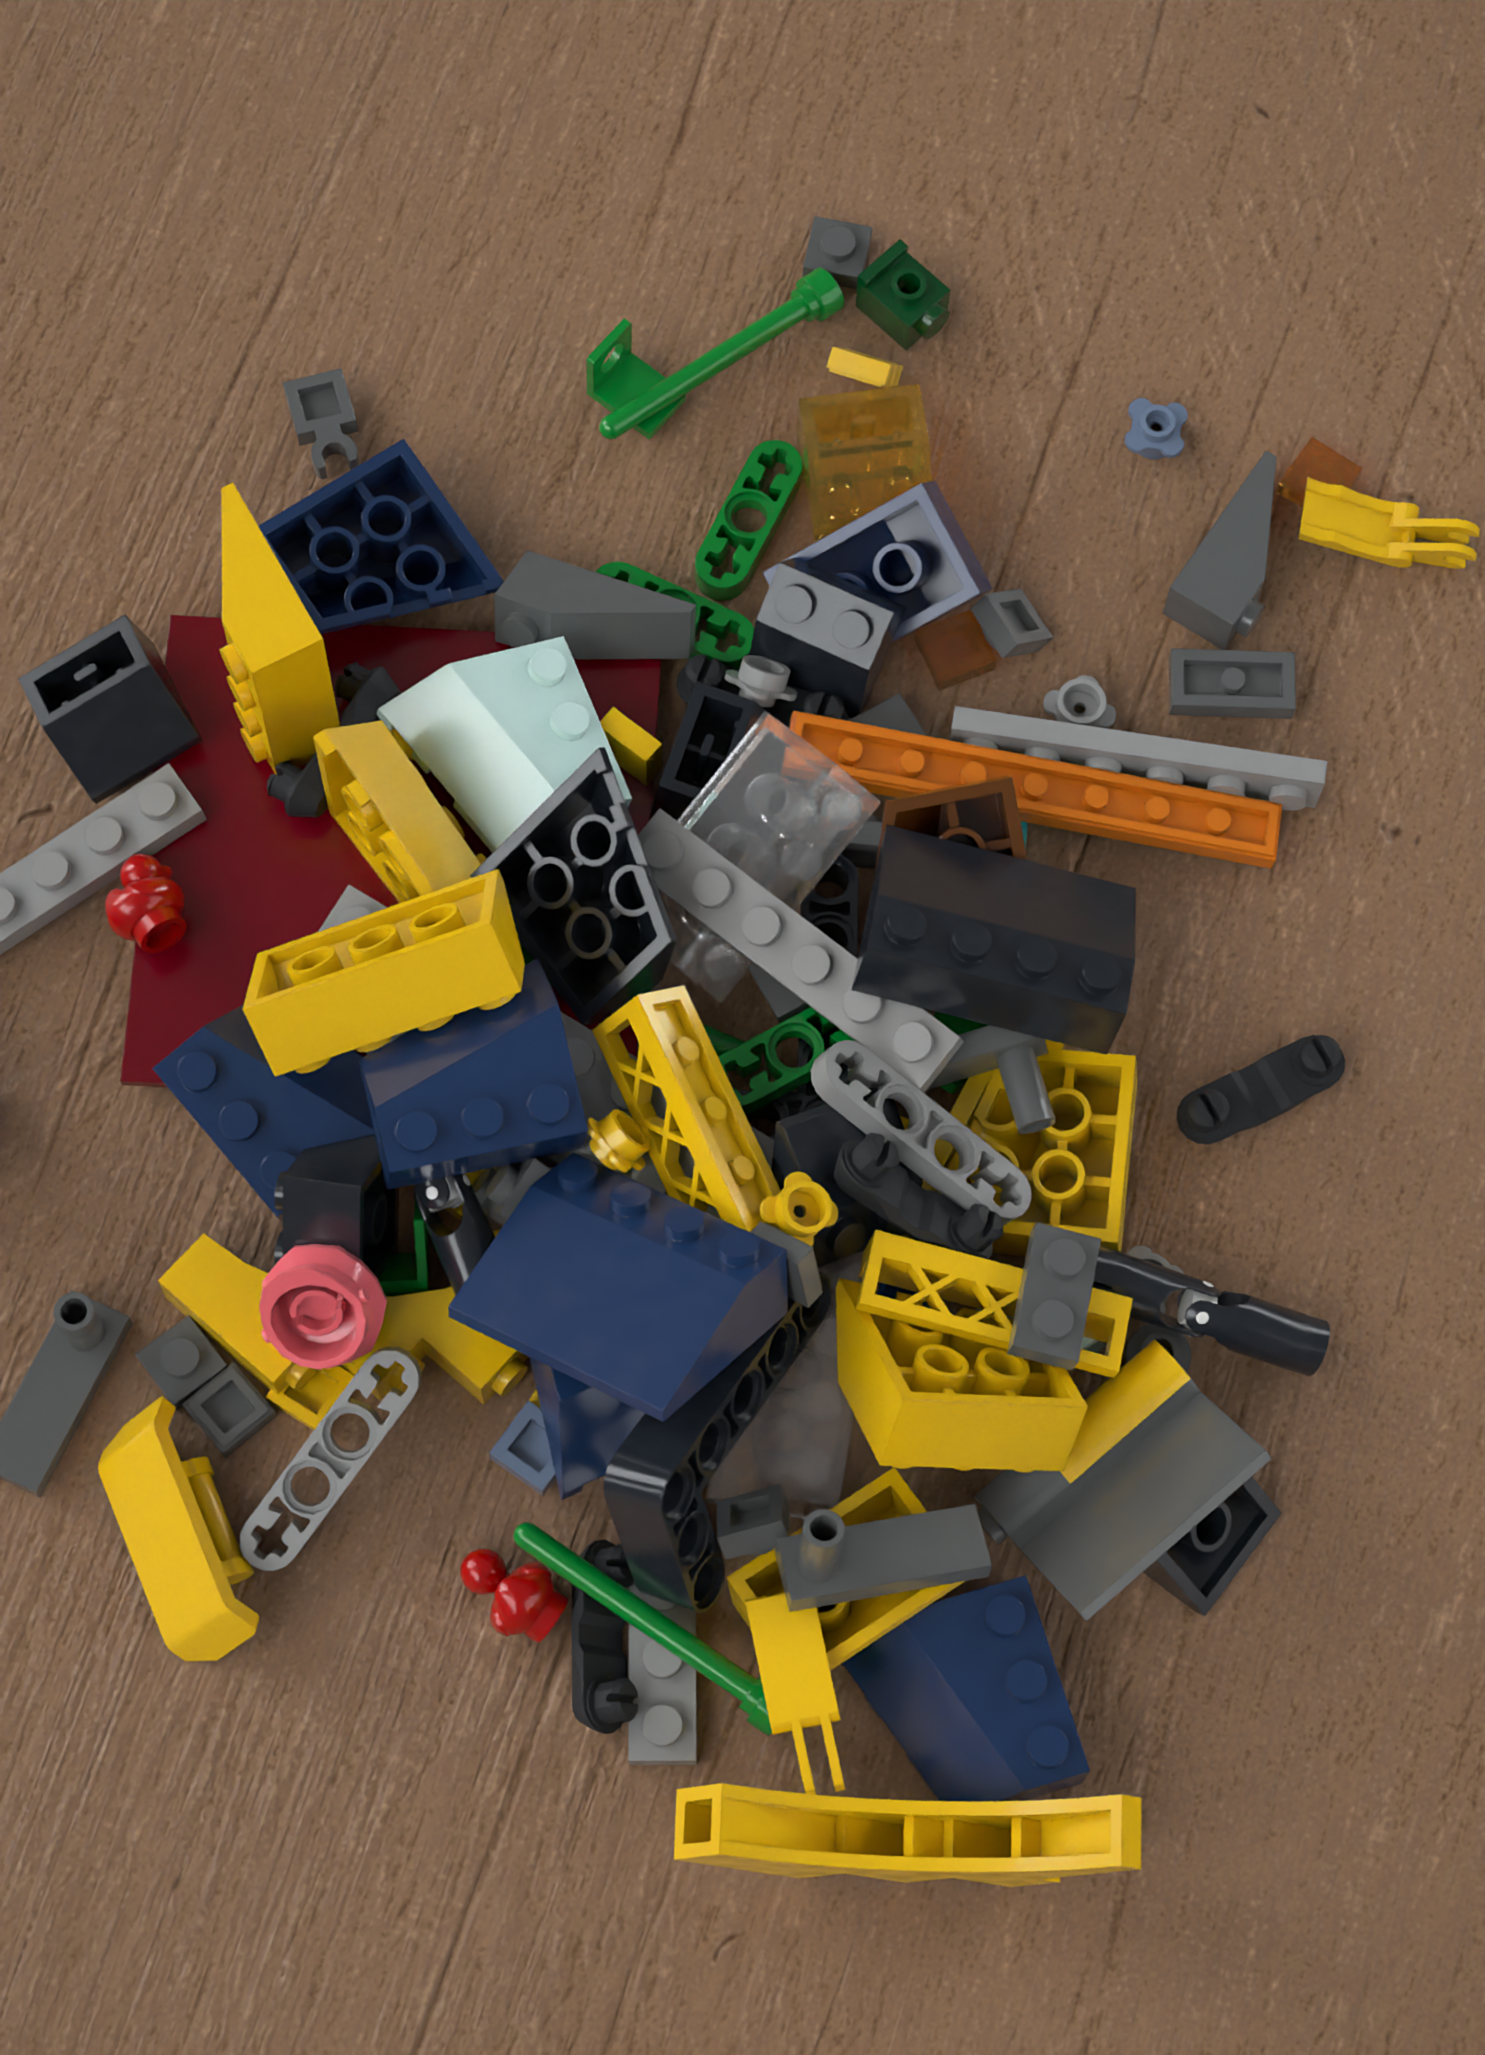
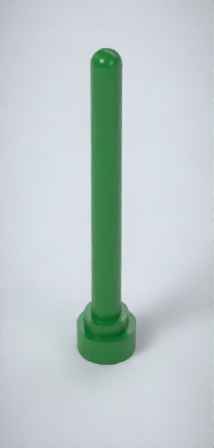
M821 267L800 278L796 283V289L791 291L790 300L605 416L599 424L601 435L609 440L620 437L803 319L807 322L815 319L824 321L844 307V297L838 283L828 271Z
M524 1522L516 1527L513 1537L518 1547L742 1701L738 1708L748 1714L746 1722L766 1736L772 1733L760 1675L756 1679L535 1524Z

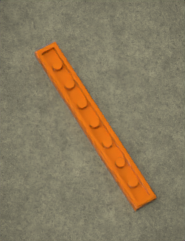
M794 710L790 719L781 776L895 798L1008 776L1013 778L1019 817L1022 822L1271 869L1276 861L1282 804Z

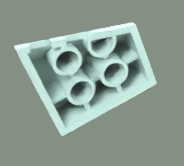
M564 636L449 663L377 710L376 715L384 722L386 727L390 731L395 728L414 750L412 758L426 774L432 772L455 799L453 807L492 853L599 747H605L627 808L632 800Z

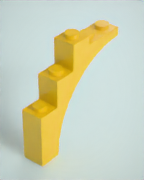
M203 1233L158 1280L165 1298L186 1317L189 1315L205 1334L268 1390H273L278 1395L287 1384L295 1391L301 1389L314 1377L319 1369L303 1367L283 1357L271 1342L266 1343L262 1337V1330L264 1328L261 1321L259 1304L262 1281L268 1273L243 1262ZM452 1287L394 1297L386 1296L387 1303L383 1323L373 1350L340 1366L355 1376L364 1362L376 1350L385 1347H400L410 1352L416 1358L421 1372L425 1367L421 1359L425 1355L430 1357L484 1405L496 1392L503 1397L520 1382L528 1369L523 1363L528 1356L450 1318L448 1306L454 1299L455 1294ZM396 1361L388 1368L377 1364L373 1371L379 1375L380 1380L371 1393L382 1401L392 1388L404 1392L408 1387L401 1379L405 1368Z
M719 1783L677 1789L674 1860L792 1878L851 1874L903 1883L948 1878L1007 1887L1060 1883V1877L1141 1869V1798L1118 1794L1033 1801H914L814 1795Z

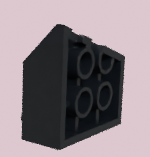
M599 747L470 875L473 878L499 869L506 888L520 943L533 960L539 958L548 980L583 1025L602 1023L636 995L650 992L663 980L677 942L605 747Z

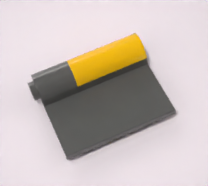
M1152 1340L1122 1366L1115 1378L1110 1377L1084 1400L1088 1408L1064 1471L1034 1470L1023 1473L1004 1469L973 1496L981 1506L977 1510L981 1527L999 1546L1005 1539L1009 1538L1086 1621L1272 1459L1261 1445L1198 1389L1184 1369L1156 1340Z

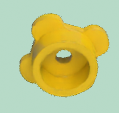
M614 1109L599 1122L593 1118H589L586 1121L588 1133L592 1137L589 1141L590 1148L606 1167L611 1170L619 1169L626 1173L631 1167L641 1171L646 1166L642 1155L650 1149V1141L641 1127L629 1115L619 1109Z
M793 1172L785 1178L784 1188L775 1197L769 1196L761 1202L760 1216L765 1223L774 1224L779 1230L813 1246L815 1234L824 1227H830L835 1224L838 1218V1209L836 1204L830 1199L827 1191L819 1184L813 1182L809 1175L803 1172ZM795 1206H800L804 1210L802 1218L794 1214Z

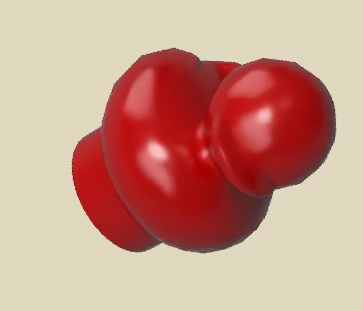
M139 853L129 857L123 863L120 880L124 889L116 888L109 892L105 901V911L110 928L116 935L122 939L137 942L145 953L155 954L171 948L184 936L187 929V924L182 917L185 897L181 887L170 879L172 870L169 866L161 865L151 855Z
M479 1548L471 1551L464 1558L460 1566V1577L464 1586L469 1591L478 1595L494 1594L490 1610V1622L494 1630L504 1636L523 1633L536 1643H540L553 1628L569 1601L567 1597L554 1589L551 1571L539 1562H528L509 1574L506 1571L503 1558L497 1552L489 1548Z

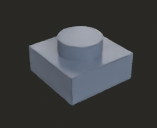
M528 1400L491 1449L489 1457L499 1466L544 1496L556 1480V1474L542 1411Z

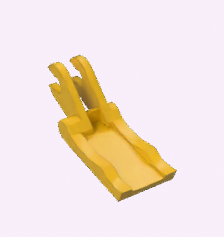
M1308 477L1299 539L1399 568H1407L1412 565V562L1458 569L1465 568L1466 560L1476 561V551L1463 544H1469V536L1479 537L1480 528L1470 521L1461 519L1418 518L1420 508L1413 503L1381 500L1358 493L1342 485L1327 484ZM1415 538L1444 543H1416Z
M785 1592L745 1599L772 1734L792 1731L805 1793L816 1795L802 1729L821 1725L835 1791L845 1790L831 1722L840 1721V1715L817 1607L789 1612Z

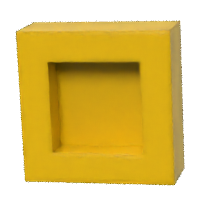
M613 707L600 723L617 764L647 786L662 769V743Z
M340 1366L330 1369H319L314 1377L301 1389L295 1391L287 1384L278 1395L273 1390H270L266 1395V1400L307 1427L315 1430L354 1375Z

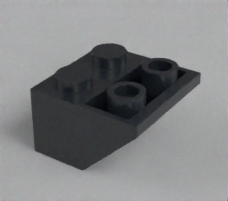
M126 614L18 678L43 730L91 800L96 804L203 741L154 643Z
M697 681L660 780L649 820L660 808L698 837L767 861L795 782V778L781 776L788 733L756 701Z

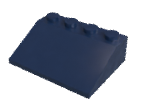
M571 1153L530 1186L448 1306L450 1318L664 1422L788 1313L787 1249L576 1153Z

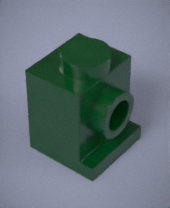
M899 239L858 275L855 306L907 351L922 336L925 339H930L945 325L950 315L948 306L951 290L908 253V245Z

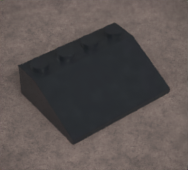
M886 824L851 990L1107 1055L1127 1015L1135 965L1136 888Z

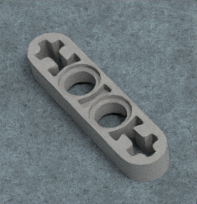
M840 1041L814 1060L811 1068V1082L816 1093L866 1135L878 1133L884 1136L883 1143L887 1140L892 1141L897 1147L899 1161L943 1196L965 1211H968L973 1204L985 1205L989 1207L988 1213L993 1211L1000 1216L1003 1226L1020 1217L1029 1208L1031 1187L1026 1176L1019 1168L866 1046L856 1041ZM841 1063L846 1064L851 1069L848 1073V1080L851 1083L848 1085L839 1079L842 1068L839 1066ZM873 1084L877 1087L878 1091L864 1101L863 1097L871 1091L868 1087ZM885 1099H894L906 1109L909 1117L907 1130L897 1129L886 1120L883 1113ZM936 1139L946 1140L956 1148L960 1162L957 1171L949 1170L938 1162L934 1153ZM978 1168L979 1171L971 1177L975 1182L968 1184L966 1178ZM994 1184H997L1003 1190L1000 1194V1200L1003 1203L1001 1206H998L993 1201L996 1192L992 1187Z
M385 1347L376 1350L364 1362L246 1521L240 1533V1548L244 1558L252 1566L260 1570L275 1571L286 1567L296 1557L406 1409L421 1384L419 1363L410 1352L400 1347ZM396 1361L405 1368L401 1379L408 1387L404 1392L392 1388L386 1394L378 1408L389 1411L390 1415L385 1421H382L378 1413L370 1405L353 1399L351 1395L356 1389H359L367 1399L380 1380L379 1375L373 1371L374 1367L379 1364L382 1367L388 1368ZM346 1413H355L361 1416L367 1422L370 1430L368 1442L362 1448L356 1450H347L340 1447L332 1435V1425L337 1417ZM316 1467L326 1474L330 1483V1491L323 1501L306 1503L296 1496L292 1483L293 1477L299 1469ZM279 1496L291 1512L309 1518L310 1523L303 1527L295 1517L281 1538L283 1543L288 1546V1549L283 1552L281 1549L274 1548L267 1555L257 1547L262 1537L255 1531L257 1525L264 1529H269L273 1526L285 1510L272 1503L275 1497Z

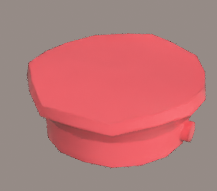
M323 1244L295 1245L276 1263L262 1281L259 1304L261 1321L264 1328L262 1330V1337L266 1343L271 1342L283 1357L299 1366L314 1369H330L351 1362L373 1350L383 1323L387 1298L374 1273L362 1260L341 1246Z

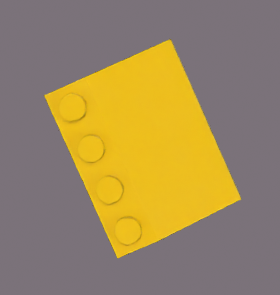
M231 483L221 488L222 623L228 645L220 648L219 651L230 673L226 678L237 700L233 705L243 725L240 732L245 744L257 763L267 759L272 770L277 775L275 767L279 763L290 760L291 764L297 767L307 764L316 752L313 736L323 729L340 727L323 638L234 483Z

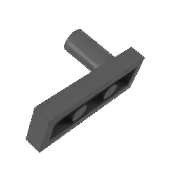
M991 1025L958 1035L964 1043L927 1089L936 1088L999 1068L1018 1133L1029 1134L1038 1132L1052 1126L1056 1122L1037 1061L1038 1056L1048 1054L1045 1039Z
M73 1290L60 1297L54 1307L55 1321L0 1421V1479L39 1498L133 1324L129 1316Z
M975 1504L844 1526L843 1520L835 1512L819 1509L811 1512L805 1518L802 1534L776 1538L774 1549L789 1612L989 1577L992 1567Z

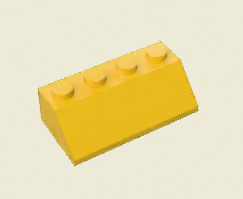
M499 869L257 953L242 1010L274 1076L276 1077L293 1070L301 1074L315 1071L327 1064L332 1057L354 1049L358 1052L376 1050L388 1043L394 1035L418 1028L420 1031L434 1030L449 1022L455 1014L478 1006L482 1010L494 1009L506 1004L516 993L521 992L525 962L506 888Z

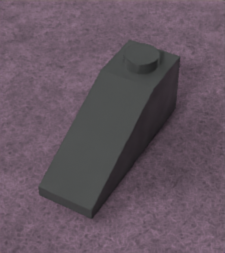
M1265 451L1170 586L1163 610L1165 616L1222 650L1227 649L1237 633L1247 637L1265 609V605L1258 602L1266 574L1276 456L1268 451Z
M528 550L494 595L495 641L515 648L564 636L573 659H689L694 652L695 604Z

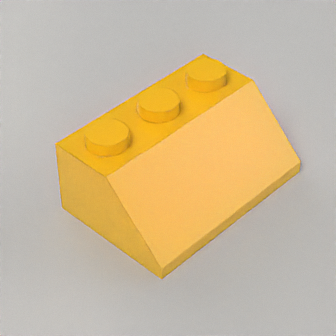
M895 1467L829 1509L841 1517L844 1526L927 1512ZM800 1528L790 1536L802 1534V1528ZM774 1549L759 1555L726 1577L732 1603L750 1629L745 1599L784 1592ZM965 1581L817 1607L830 1671Z

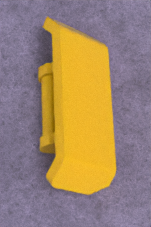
M161 1396L120 1429L103 1450L98 1462V1472L167 1648L184 1661H218L256 1633L259 1615L237 1600L230 1585L249 1578L253 1575L254 1571L251 1564L242 1555L212 1480L214 1471L209 1458L197 1457L187 1461L180 1460L168 1430L176 1406Z

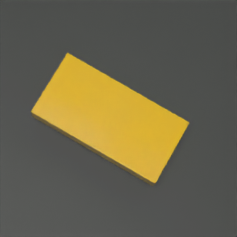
M833 346L826 366L829 368V372L882 388L898 386L903 370V365L851 349Z

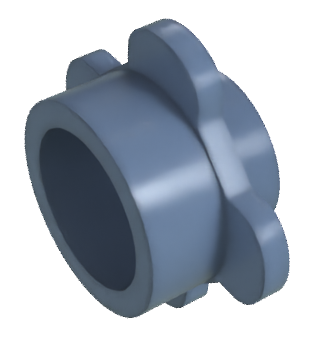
M1145 398L1134 400L1128 409V415L1132 419L1131 430L1125 435L1124 442L1126 447L1131 452L1148 459L1174 458L1180 455L1184 448V441L1180 437L1181 426L1187 421L1188 413L1181 404L1175 402L1163 406L1151 404ZM1158 424L1162 430L1159 432L1153 431L1151 425Z

